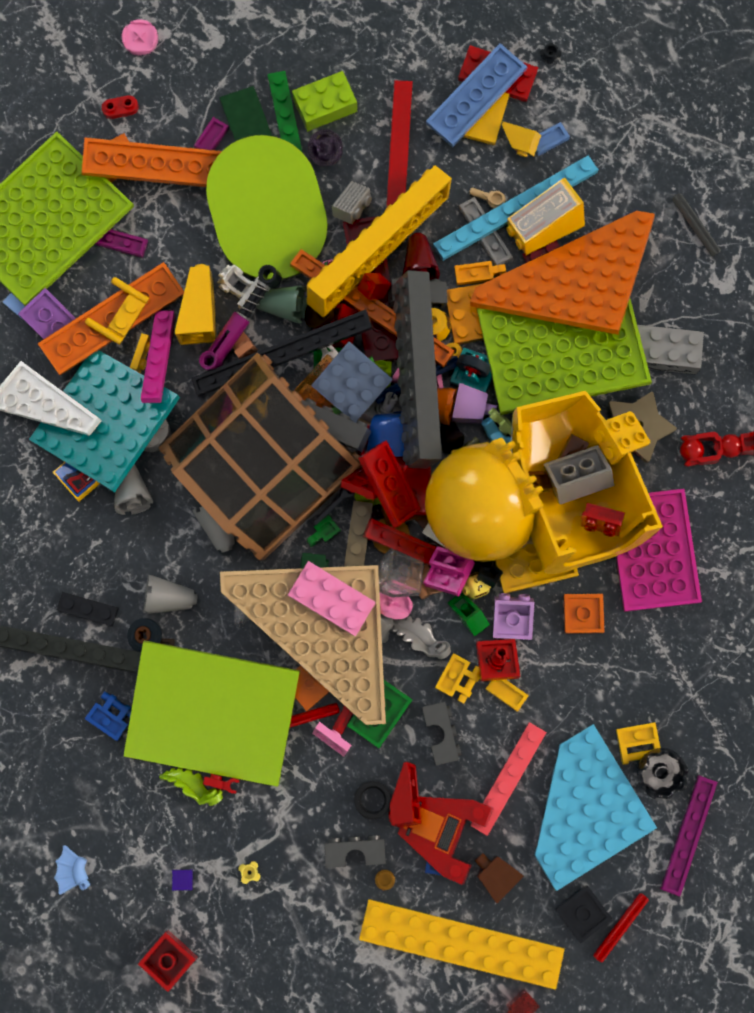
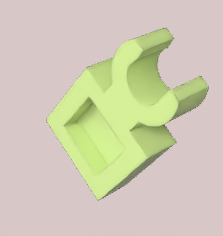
M493 407L488 412L489 417L499 424L498 428L503 434L511 436L512 422L504 415H500Z

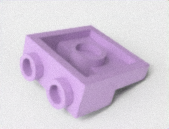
M500 593L499 597L494 596L493 638L532 640L534 599L530 598L528 594L510 597L508 593Z

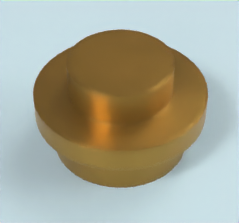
M381 870L375 877V883L379 889L389 890L394 886L395 877L391 871Z

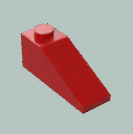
M410 762L403 763L390 803L389 820L392 826L402 828L422 824L416 765Z

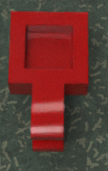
M211 774L210 777L204 778L203 785L236 794L237 791L231 789V784L233 782L240 783V780L232 778L226 782L222 781V776Z

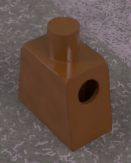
M482 853L475 860L482 869L477 874V877L496 903L524 877L523 874L497 855L490 861Z

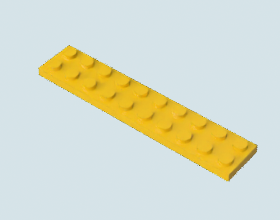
M371 899L368 900L359 938L361 941L555 990L565 950L562 947Z

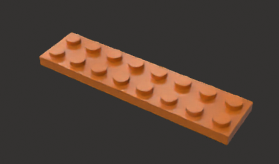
M84 138L82 175L206 187L210 168L222 151Z
M164 262L129 284V286L149 297L147 304L131 329L184 295V290ZM121 289L37 343L59 376L88 358L94 352L113 342L86 325L85 320L91 318L105 328H108L129 295Z

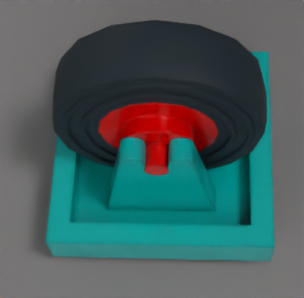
M463 348L457 360V367H455L450 384L459 386V383L487 393L492 381L491 367L487 355Z

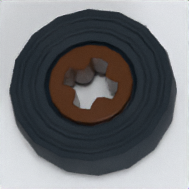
M149 618L135 620L127 634L129 645L135 651L142 652L144 641L160 643L162 640L161 627L156 621ZM143 632H146V639H143Z

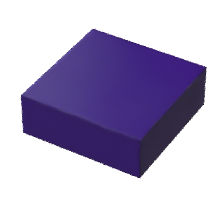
M193 869L172 870V891L193 890Z

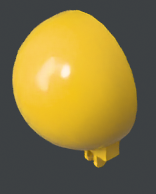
M503 438L491 441L489 444L477 443L464 446L445 457L432 473L426 489V515L435 536L451 552L466 559L486 562L504 559L519 551L527 543L533 530L535 513L544 506L538 496L543 491V488L541 486L533 488L531 485L536 480L535 475L529 478L526 477L517 462L522 454L520 452L512 454L510 451L515 446L514 441L506 444Z

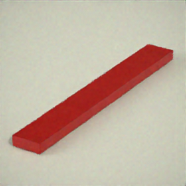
M394 80L386 208L390 204L393 205L401 193H406L413 81Z

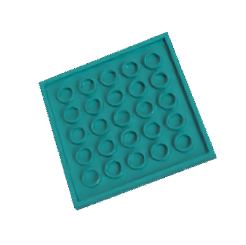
M97 351L84 360L63 392L101 420L100 424L88 436L41 422L29 440L115 493L180 397L164 387L161 403H142L141 393L144 375L107 354Z

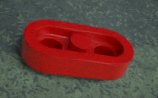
M127 95L108 99L103 102L101 108L106 118L116 119L134 115L138 111L139 105L135 97Z

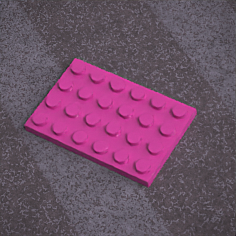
M685 489L648 493L663 527L643 544L616 556L624 612L702 603Z

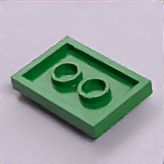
M385 680L386 724L365 725L354 715L347 727L377 748L381 747L413 700Z

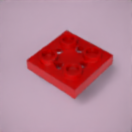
M515 639L476 642L481 681L520 678Z

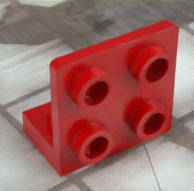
M587 503L585 512H582L581 527L590 532H595V530L603 532L608 537L619 536L625 512Z

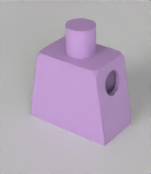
M459 383L451 422L482 423L484 414L489 415L488 412L493 407L497 410V405L486 403L487 393Z

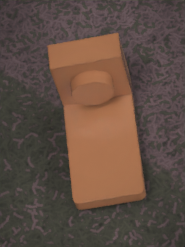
M245 332L242 333L233 346L235 354L240 359L258 350Z

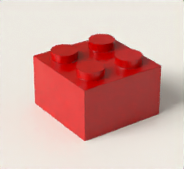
M168 930L138 965L169 992L196 961L198 956Z

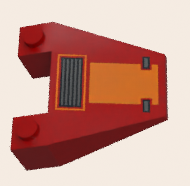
M419 797L422 824L402 827L399 829L398 834L443 877L459 884H464L471 864L453 857L467 820L487 827L494 808L475 800Z

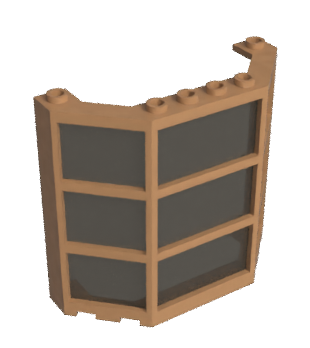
M256 353L159 447V450L165 455L166 463L169 466L172 464L173 467L170 470L219 526L227 534L231 533L234 537L237 536V542L245 549L249 548L257 559L265 560L341 488L342 479L361 468L362 465L358 459L360 456L355 451L353 453L348 451L328 432L329 426L322 419L320 421L314 416L316 412L309 405L304 406L301 402L303 398L296 391L291 392L288 388L290 384L283 377L279 379L273 371L274 368L270 365L272 363L271 359L266 354L262 356Z

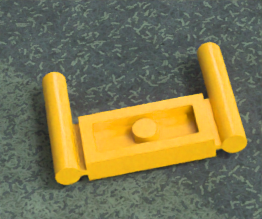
M113 277L111 283L129 295L108 328H105L91 318H87L85 324L120 345L147 304L149 297L117 277Z

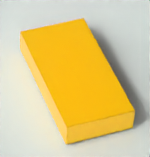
M492 680L485 689L516 712L519 711L529 696L507 680Z

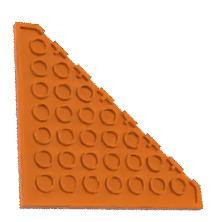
M635 211L475 287L470 306L619 335L655 214Z

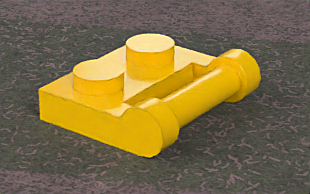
M655 722L616 729L623 765L629 764L630 761L641 760L649 751L661 748ZM653 744V749L627 753V748Z

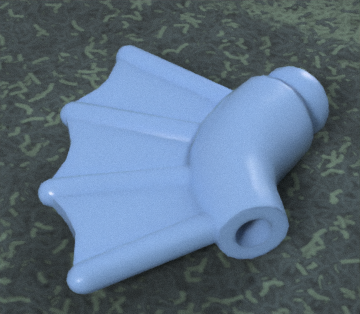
M64 845L60 858L55 861L57 863V873L54 879L58 883V893L60 895L78 885L81 890H85L90 886L89 878L85 871L87 859L77 856Z

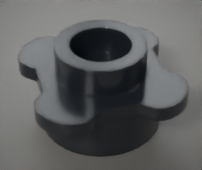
M549 43L544 49L540 50V56L544 57L549 64H552L562 54L553 43Z

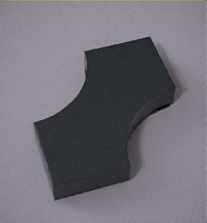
M474 561L478 568L477 579L494 588L503 571L496 566L494 561Z

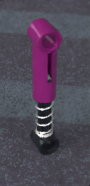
M264 265L260 268L257 285H255L253 292L250 293L249 298L245 300V304L240 307L239 312L237 311L236 313L234 311L210 348L201 354L199 363L202 368L210 371L223 366L224 359L250 323L249 316L254 312L256 306L259 305L260 300L264 298V294L281 283V273L273 266ZM273 273V277L267 280V276ZM214 358L213 364L209 366V360Z

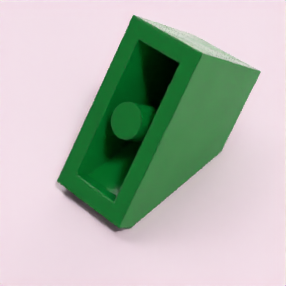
M461 592L460 596H455L448 602L450 608L474 636L490 625L481 609L467 595L465 596L463 592Z

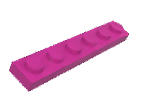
M158 311L155 313L141 393L142 403L162 402L175 321L174 311Z

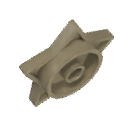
M653 392L648 393L634 403L616 401L608 403L612 418L629 411L633 412L650 439V444L633 452L646 463L651 459L656 442L677 429L658 414Z

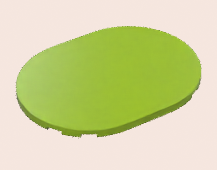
M250 136L226 147L213 162L206 185L209 209L224 255L233 265L240 268L244 274L255 278L258 277V272L264 265H271L281 273L282 280L300 274L299 271L290 266L291 261L301 249L317 259L323 249L327 236L326 211L312 165L297 147L273 136ZM273 273L267 276V280L273 277Z

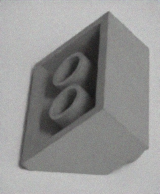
M598 445L544 463L545 471L553 487L552 491L559 505L614 486L612 469Z

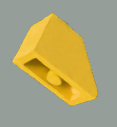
M503 122L502 127L511 147L517 151V155L526 158L528 155L534 157L541 135L537 131Z

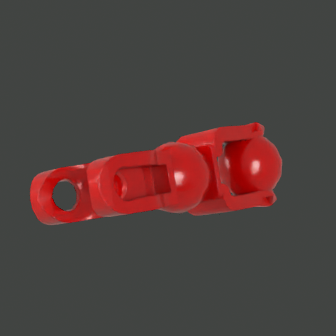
M754 431L740 434L739 437L734 434H728L721 438L716 432H707L693 436L684 435L680 438L684 441L680 447V454L686 460L684 466L687 467L716 464L722 456L733 458L739 454L754 455ZM701 441H713V449L716 455L703 457L704 446Z

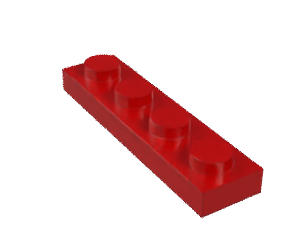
M369 519L363 535L364 538L431 566L429 561L436 546L374 519Z

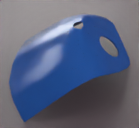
M376 414L372 418L369 428L371 434L368 438L367 452L379 443L387 440L394 456H403L404 443L401 438L403 424H401L399 419L401 414Z

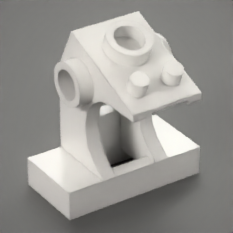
M227 265L219 273L220 279L217 282L220 284L219 288L226 293L230 292L240 299L237 303L240 310V307L245 304V300L249 298L250 293L255 289L259 276L254 282L242 276L243 271L235 265ZM238 280L246 285L242 292L234 288Z

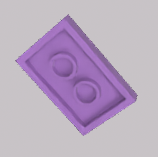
M46 288L18 313L43 340L76 319Z

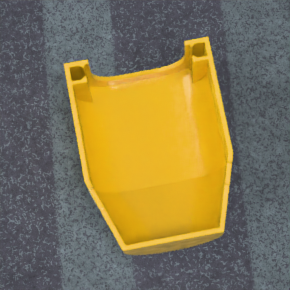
M586 391L520 406L514 410L512 414L511 441H514L515 446L510 451L512 454L515 452L522 454L517 462L527 478L530 477L528 472L545 471L544 463L558 459L571 434L589 443L587 449L596 445L601 449L592 432L601 422L605 421V418L599 412L601 410ZM631 453L626 454L614 465H611L606 458L613 472V487L559 505L552 489L538 494L544 506L535 513L533 530L530 537L546 574L573 570L623 554L646 542L663 527ZM587 503L625 512L619 536L608 537L603 532L596 530L595 532H590L581 527L582 512H585Z

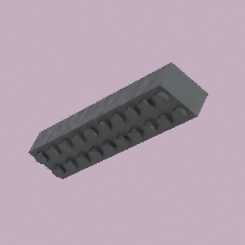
M407 270L392 287V293L395 295L393 311L396 313L394 328L397 332V367L400 373L398 385L401 389L399 403L402 406L400 421L403 424L401 437L404 443L403 461L405 465H408V468L427 469L442 460L429 272Z

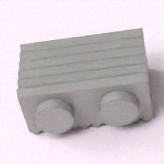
M351 181L332 205L333 216L350 224H353L356 219L358 220L365 206L368 207L371 203L372 197L369 187Z

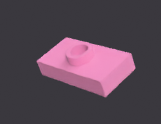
M321 722L318 723L312 733L343 757L352 746L342 739L337 731L330 730Z

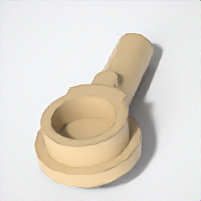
M471 188L469 193L472 196L487 200L488 205L493 209L506 201L505 195L500 191H490V193Z

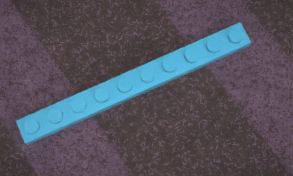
M586 156L433 243V248L442 261L507 225V218L561 179L566 178L570 185L574 187L598 173V168L591 158Z

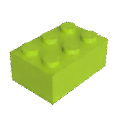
M343 71L292 91L293 101L307 132L357 112V101Z

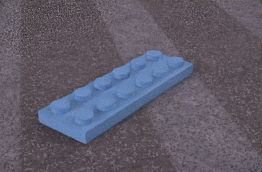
M500 43L426 120V124L454 147L527 70V66Z

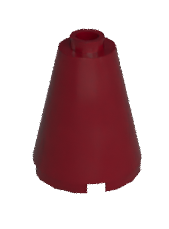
M419 232L412 234L408 239L403 274L407 270L429 272L430 280L439 279L440 270L426 235Z

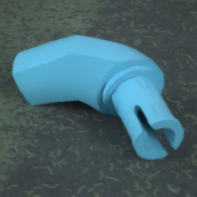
M490 417L482 421V426L490 441L503 438L506 444L511 441V436L506 437Z

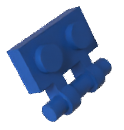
M104 692L100 698L106 701L105 704L101 706L95 703L85 717V720L118 741L129 726L123 720L126 716L130 718L132 707L121 703L115 695ZM112 706L120 711L118 716L109 711Z

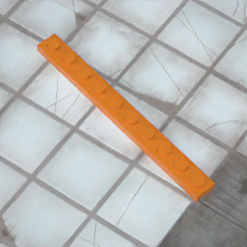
M301 249L291 261L290 266L311 279L313 277L316 278L320 274L325 264ZM358 286L342 300L359 312L366 309L372 321L397 337V332L394 328L396 313L379 300H368L357 290ZM434 337L435 363L444 368L455 351Z

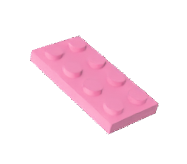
M309 561L288 593L289 597L353 636L357 635L376 603Z

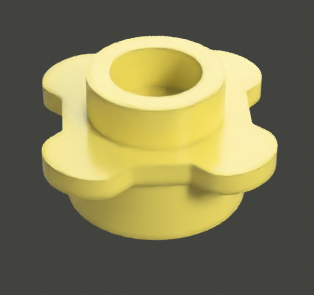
M253 861L248 865L241 864L239 866L242 883L247 884L249 881H258L261 875L257 870V862Z

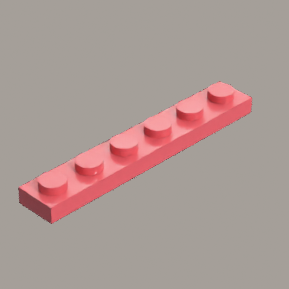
M530 722L528 723L483 804L494 808L487 827L471 822V827L488 836L547 732Z

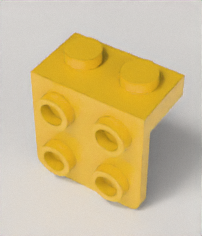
M631 411L601 422L592 432L611 465L618 463L626 454L650 444V439Z

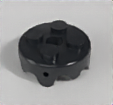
M657 748L646 753L640 760L637 767V779L640 786L651 798L670 799L675 792L684 791L687 788L688 767L681 756L675 751L668 748ZM660 768L666 769V773L663 776H657V771Z

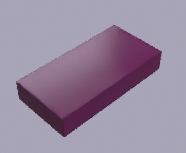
M213 117L193 147L195 149L215 150L228 131L229 126Z

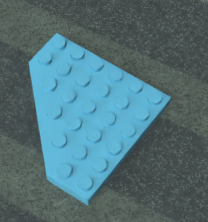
M594 724L561 743L557 752L556 764L534 854L555 891L657 828Z

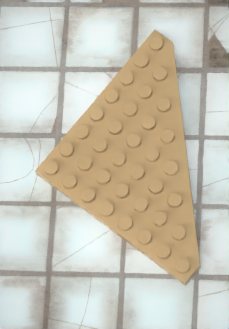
M378 565L321 568L376 602L356 636L351 635L288 596L303 568L220 572L221 593L365 725L386 724Z

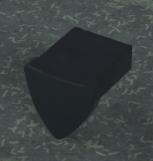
M455 421L450 422L449 425L440 426V437L448 451L451 452L463 447L465 436L463 432H460Z

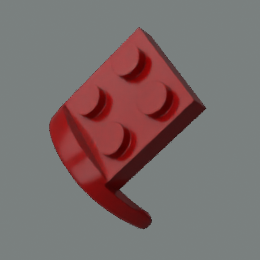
M363 449L362 453L358 451V455H359V456H362L363 454H365L364 449ZM405 465L402 469L404 475L407 473L408 465ZM363 467L341 480L342 488L362 495L367 499L374 500L377 498Z

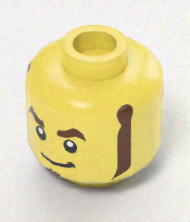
M478 572L469 575L462 589L465 596L468 595L471 599H478L487 595L491 588L477 579Z

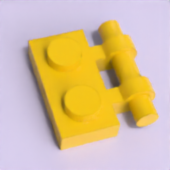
M453 653L435 689L450 697L454 695L455 691L461 693L457 701L464 704L467 697L470 698L475 682H478L480 679L479 667L475 666L472 672L467 670L471 662ZM465 675L469 679L465 686L462 687L459 683Z

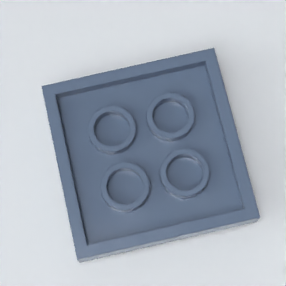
M348 341L311 386L356 423L393 379Z

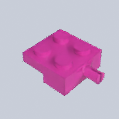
M437 546L429 561L431 568L423 583L426 587L460 596L475 562L474 560L463 558L449 549Z

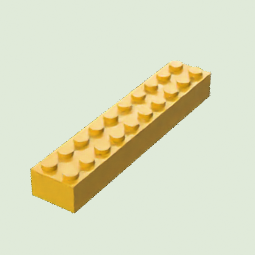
M436 165L430 170L427 169L423 173L422 178L414 181L406 193H401L397 201L393 205L390 204L380 217L377 216L368 229H363L355 241H350L346 249L334 257L331 264L325 265L316 278L313 277L307 283V304L324 318L361 282L365 273H371L448 199L452 178Z

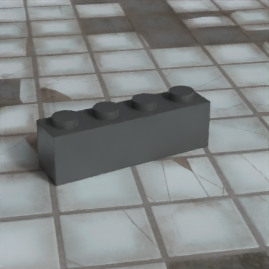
M306 398L305 401H301L305 407L309 405L316 412L314 416L318 421L322 419L329 426L328 432L336 440L362 453L371 434L366 423L359 420L355 423L350 420L351 417L343 413L339 415L334 414L333 409L324 405L322 408L318 407L316 402ZM294 408L290 420L297 425L318 433L299 411Z

